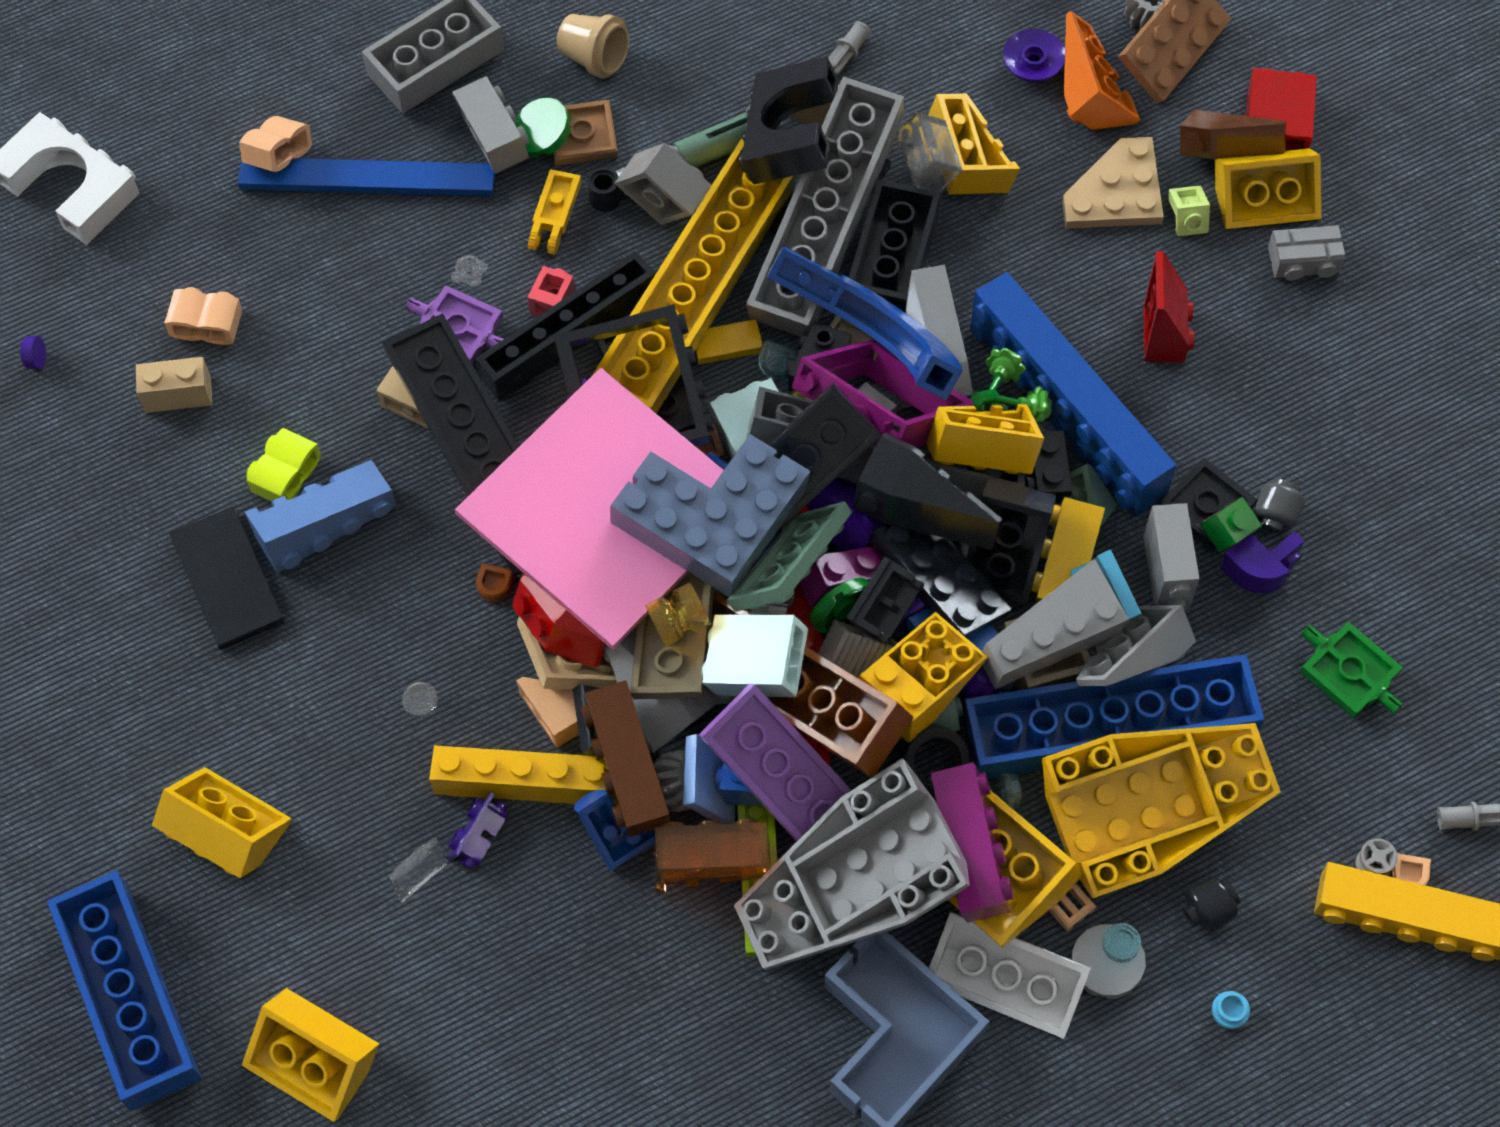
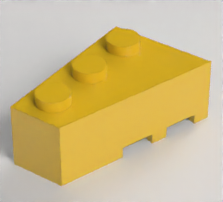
M967 93L937 94L926 120L948 194L1009 193L1020 168L1015 161L1010 162L1002 151L1004 145L999 138L994 139L987 130V121Z
M1018 404L1016 410L1002 411L1003 407L1001 405H992L990 411L976 412L977 408L975 406H946L937 408L926 442L934 461L943 465H953L954 463L969 465L978 470H985L986 468L998 469L1013 475L1018 473L1032 474L1044 437L1027 404Z

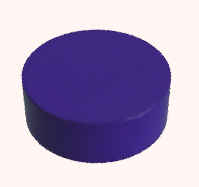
M27 336L21 343L20 356L26 369H42L45 365L46 348L40 336Z

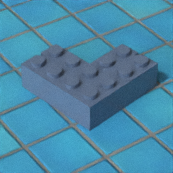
M751 434L712 488H709L655 453L650 452L634 473L633 484L628 481L611 504L610 523L730 597L806 491L810 471L785 455H782L780 460L777 459V450Z
M887 931L858 940L853 945L852 954L847 951L825 974L824 988L867 1025L874 1034L830 1080L829 1092L854 1115L861 1110V1121L867 1127H902L986 1035L990 1021Z

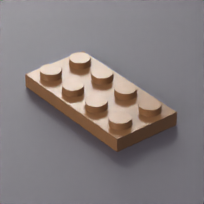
M1165 0L1120 53L1118 58L1156 104L1163 102L1226 27L1231 18L1217 0Z

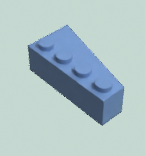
M370 460L333 475L330 483L327 485L311 484L304 487L303 493L298 497L287 500L285 496L272 500L271 505L273 507L259 512L255 507L245 511V514L259 546L278 574L285 569L296 567L302 559L314 552L324 551L332 542L342 536L354 534L363 524L372 519L387 515L397 505L392 489L373 461Z

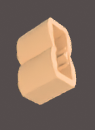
M273 116L267 119L260 129L250 130L240 140L239 147L242 162L273 172L284 169L292 158L303 156L311 148L310 125L280 116Z
M192 287L174 290L165 320L168 335L182 340H203L219 345L233 344L242 314L239 298L234 297L228 292L205 294L199 289Z

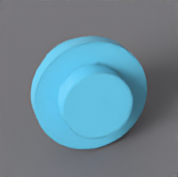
M1225 991L1220 993L1213 1001L1212 1015L1220 1026L1227 1029H1237L1248 1020L1250 1006L1246 998L1240 993Z

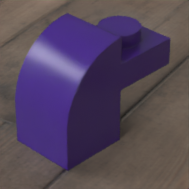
M1294 531L1273 550L1269 551L1252 534H1249L1225 553L1220 569L1238 586L1254 593L1276 591L1284 586L1290 569L1301 559L1302 556L1299 553L1304 540Z

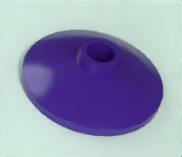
M1026 29L1015 33L1007 40L1003 49V61L1006 68L1017 78L1029 82H1042L1055 77L1062 70L1065 64V48L1062 42L1048 31Z

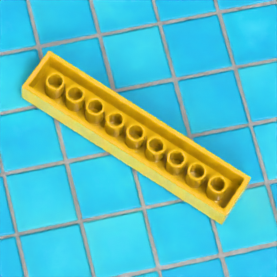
M743 139L737 144L630 314L631 316L674 304L677 315L684 313L689 332L682 335L685 347L692 346L694 352L768 232L773 220L793 191L797 175L753 185L748 173H744L740 166L739 156L743 153ZM669 323L617 335L592 376L602 368L657 414L681 375Z

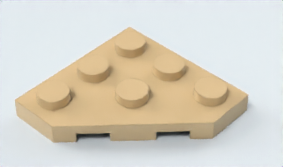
M1152 137L1120 138L1063 195L1062 204L1065 229L1162 224L1164 216Z
M519 616L517 625L543 689L572 690L579 684L602 688L617 682L612 665L606 661L604 654L599 667L592 668L547 652Z

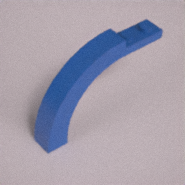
M785 246L782 247L767 274V278L838 315L871 336L893 353L908 368L914 377L915 385L946 401L963 370L954 354L936 336L898 307L843 274L839 276Z

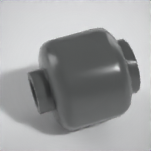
M1274 479L1273 483H1267L1262 486L1254 507V513L1262 520L1261 525L1263 528L1273 532H1281L1282 528H1292L1297 524L1305 503L1303 495L1299 492L1300 487L1286 480Z

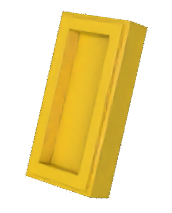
M756 319L709 328L695 350L698 365L763 353V345Z

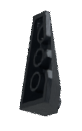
M884 433L880 437L858 480L852 508L883 523L992 550L997 541L1002 518L972 493H963L948 480L950 475L943 469L935 470L922 459L925 454L915 446Z

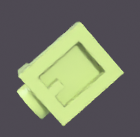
M1201 185L1169 189V202L1176 216L1175 231L1177 235L1186 236L1207 233L1209 231L1210 204Z

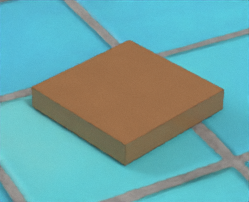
M610 100L564 106L571 116L569 122L571 130L564 144L554 152L555 166L618 158Z

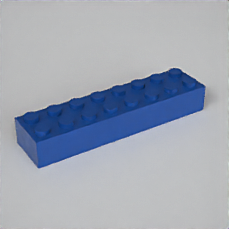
M1008 272L1003 273L976 290L970 324L973 335L977 340H983L990 348V352L993 349L1001 351L1003 348H1007L1022 357L1021 363L1025 365L1026 370L1020 375L1019 381L1014 383L1019 388H1024L1027 393L1034 391L1037 386H1041L1044 391L1048 392V398L1052 401L1051 414L1049 416L1055 431H1064V436L1072 444L1078 458L1083 461L1086 460L1093 467L1103 484L1107 485L1115 494L1118 504L1124 510L1128 509L1135 518L1160 502L1169 492L1176 463Z
M1247 654L1156 668L1108 686H1078L1077 681L968 698L965 699L963 720L972 761L980 773H986L988 779L1042 771L1043 757L1110 734L1256 723L1257 729L1260 731L1264 722Z

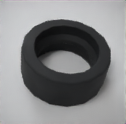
M930 724L909 743L903 738L898 750V761L904 759L930 795H935L932 780L922 778L914 767V756L923 742L935 738L946 741L953 751V762L950 768L970 763V753L965 741L953 730L939 724Z

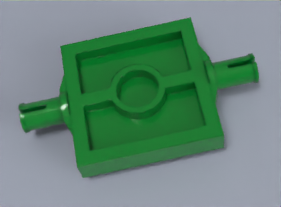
M1349 621L1337 633L1326 638L1311 624L1303 630L1300 636H1303L1316 650L1314 655L1302 666L1300 673L1353 719L1366 706L1376 701L1381 703L1393 715L1401 708L1403 703L1387 689L1389 684L1400 674L1403 667Z

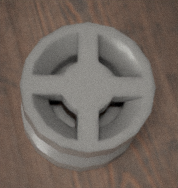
M1375 838L1369 840L1358 853L1355 860V868L1389 876L1397 863V852L1394 846L1384 839Z

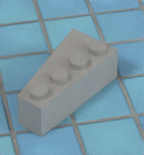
M1095 558L986 643L982 652L988 656V659L982 666L995 689L1121 633L1129 618Z

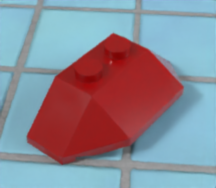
M523 573L516 595L513 598L512 607L529 628L532 635L547 652L592 668L599 667L606 644Z

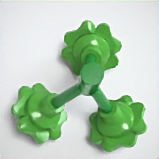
M1003 348L1001 351L997 349L991 351V356L986 359L985 363L990 367L989 373L993 375L994 380L988 390L974 392L971 396L972 403L977 405L976 412L990 411L992 405H1001L1003 407L1002 411H1008L1007 405L1016 406L1017 409L1018 404H1027L1036 423H1042L1050 416L1052 401L1048 398V392L1044 391L1041 386H1037L1034 391H1029L1027 398L1019 397L1014 399L998 394L996 390L1000 383L1009 382L1010 379L1017 382L1020 379V375L1026 370L1025 365L1021 363L1022 357L1007 348Z

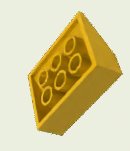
M991 791V794L985 795L988 808H994L998 829L993 830L995 843L1001 842L1006 864L1000 865L1003 878L1009 877L1014 899L1008 900L1011 913L973 921V923L1003 948L1056 905L1083 874L1074 860ZM956 895L947 899L959 910Z

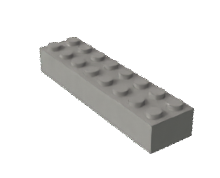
M843 76L821 127L830 145L827 168L801 174L747 301L749 319H756L759 323L802 337L805 331L810 332L814 322H818L823 307L767 278V274L780 250L785 246L838 275L903 119L904 96Z

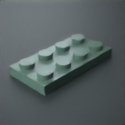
M846 502L796 514L727 600L734 612L749 608L756 610L766 604L774 602L781 604L789 600L794 595L793 589L800 580L810 574L812 564L828 550V543L844 529L843 524L852 513Z

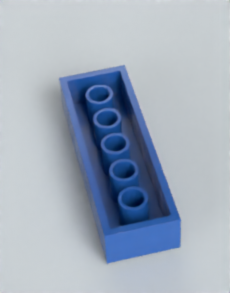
M116 870L47 900L120 1101L132 1112L202 1080L131 892L120 873Z

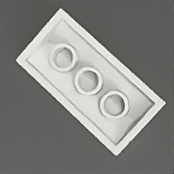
M954 912L949 914L929 967L930 970L961 997L1063 1039L1091 970L1090 967L1016 937L1002 948L973 922L967 923L961 915Z

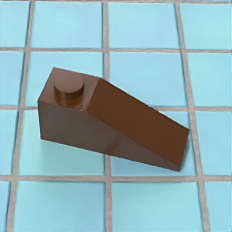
M1194 109L1180 125V155L1216 159L1281 154L1286 151V121Z

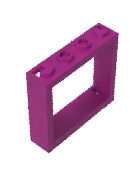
M875 339L802 357L792 384L793 389L814 401L834 383L882 435L887 433L916 448L927 446V438L938 407L977 406L972 403L971 399L955 389H952L945 401L915 385L914 377L908 368ZM874 352L878 353L876 360H874ZM865 375L925 415L904 420L843 380ZM894 423L901 427L899 433L892 429Z

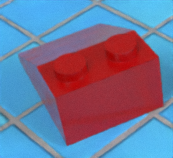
M1156 251L1143 304L1144 361L1184 363L1187 351L1193 350L1194 330H1189L1188 322L1193 320L1194 305L1193 302H1188V289L1163 251Z

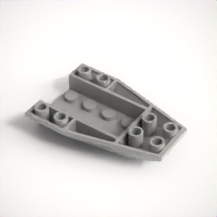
M900 759L840 797L741 897L734 907L762 968L768 970L909 924L970 886L967 862L935 800L904 759Z

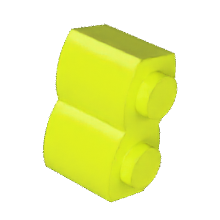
M282 428L276 435H272L265 445V454L249 466L246 481L250 491L269 501L285 496L287 500L295 498L303 482L311 475L321 458L318 444Z

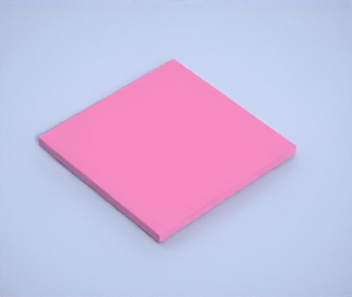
M600 368L455 509V514L614 650L689 572L610 523L611 504L628 481L633 484L634 473L650 452L655 453L709 488H712L724 470Z

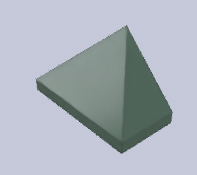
M1085 464L1070 472L1072 485L1070 499L1104 507L1101 527L1118 504L1093 467Z

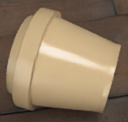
M569 14L559 27L557 48L562 55L585 67L592 76L604 79L611 76L622 66L629 48V33L624 20L611 14L602 17Z

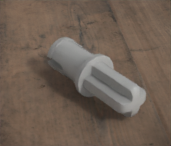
M856 21L846 36L836 42L835 50L828 57L836 75L840 74L850 59L857 57L858 49L870 36V28L865 23Z
M1470 802L1467 806L1437 807L1439 830L1472 828L1473 831H1478L1481 826L1500 825V804L1477 805L1476 802Z

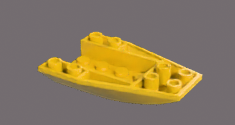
M1256 723L1110 734L1042 758L1047 803L1065 853L1077 863L1083 874L1080 881L1092 898L1164 873L1281 793Z

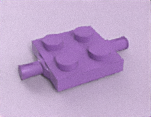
M446 285L438 297L428 305L413 297L406 304L407 311L421 316L420 324L443 313L472 365L475 362V358L486 347L491 348L503 340L494 335V331L503 319L502 310Z

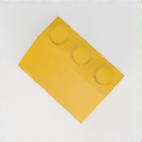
M1307 148L1288 150L1281 154L1216 158L1215 190L1224 228L1232 229L1322 219L1320 154Z
M203 767L163 790L152 826L163 832L168 838L190 848L196 855L220 866L226 873L242 878L263 863L290 825L292 818Z
M286 988L262 1006L241 1066L335 1122L339 1119L368 1075L379 1043Z

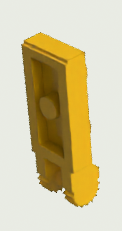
M550 169L532 219L533 227L529 236L528 249L536 251L541 241L542 230L551 231L547 243V252L556 255L561 243V236L565 233L582 184L581 175Z

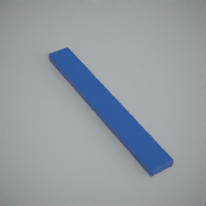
M292 158L284 169L273 172L243 163L241 159L238 186L240 190L494 197L496 174L487 163Z

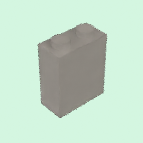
M1187 503L1152 506L1143 539L1154 606L1182 605L1184 610L1190 609L1199 582V573Z

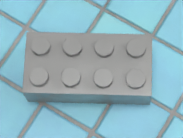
M443 0L364 49L362 55L367 75L399 111L404 114L505 49L501 26L476 0Z

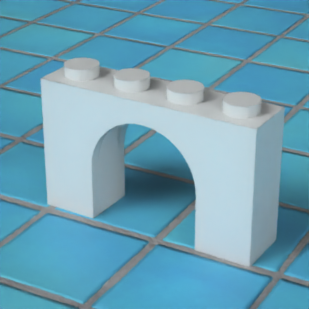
M41 112L0 149V185L17 197L42 173L50 168L61 165H73L87 172L82 185L55 211L63 229L86 245L140 194L134 181L136 176L125 165L118 166L106 152L101 149L96 151L90 147L89 143L80 134H71L58 119H49Z

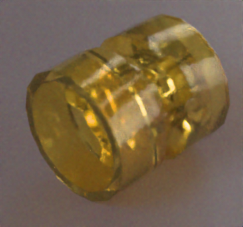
M691 582L673 590L672 598L667 599L661 596L645 605L666 647L683 639L684 633L687 630L695 633L711 625Z

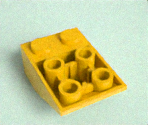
M934 612L861 673L859 679L897 701L914 717L901 735L909 743L936 720L986 662L988 656L938 613Z

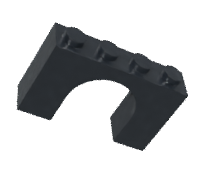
M827 56L755 75L754 87L750 90L751 105L750 109L747 110V129L743 133V153L739 156L741 169L744 173H748L753 185L827 168L830 145L818 122L776 130L783 120L800 110L832 103L838 90L839 80Z

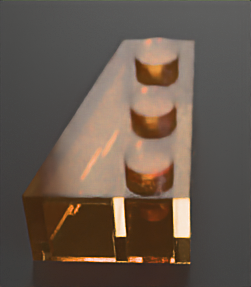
M742 819L735 822V824H720L718 821L708 820L700 822L698 825L684 826L681 822H667L662 824V827H655L653 846L655 893L666 892V885L682 882H686L688 889L699 887V880L720 878V882L723 884L761 878L768 871L769 867L766 823H757L753 819Z

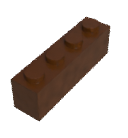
M625 680L584 693L587 705L582 706L581 711L586 727L593 726L597 736L596 739L591 740L596 760L604 759L607 772L601 773L607 794L614 793L618 803L617 806L612 807L617 827H625L629 838L671 825L667 805L627 681Z

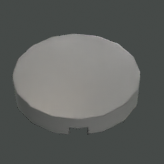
M1099 924L1087 929L1076 940L1071 953V960L1091 968L1083 989L1096 997L1098 995L1107 997V999H1117L1130 994L1139 985L1146 968L1145 952L1140 941L1129 930L1115 924Z

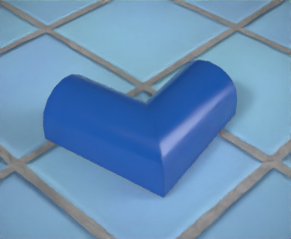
M601 789L590 792L582 797L575 804L574 809L608 870L613 871L670 834L671 830L669 826H665L628 838L625 827H617L612 807L616 806L610 794H607L606 790Z

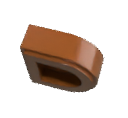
M481 563L476 577L477 592L487 602L502 601L509 595L515 577L512 576L509 569Z

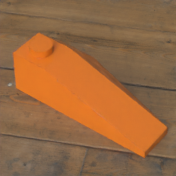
M1069 11L1066 14L1064 97L1068 106V116L1076 124L1082 123L1091 130L1137 124L1140 118L1134 101L1128 91L1124 90L1121 92L1116 83L1120 76L1117 70L1112 68L1103 58L1107 53L1092 26L1072 11Z

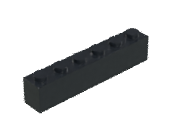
M636 251L476 357L477 370L481 381L500 401L560 360L554 335L623 318L633 311L656 272ZM581 345L572 347L573 351Z

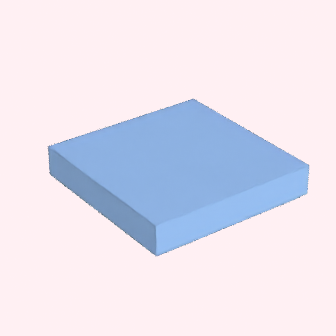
M698 734L686 736L683 805L723 827L735 825V805L727 804L720 789L716 788L717 768L723 767V761Z

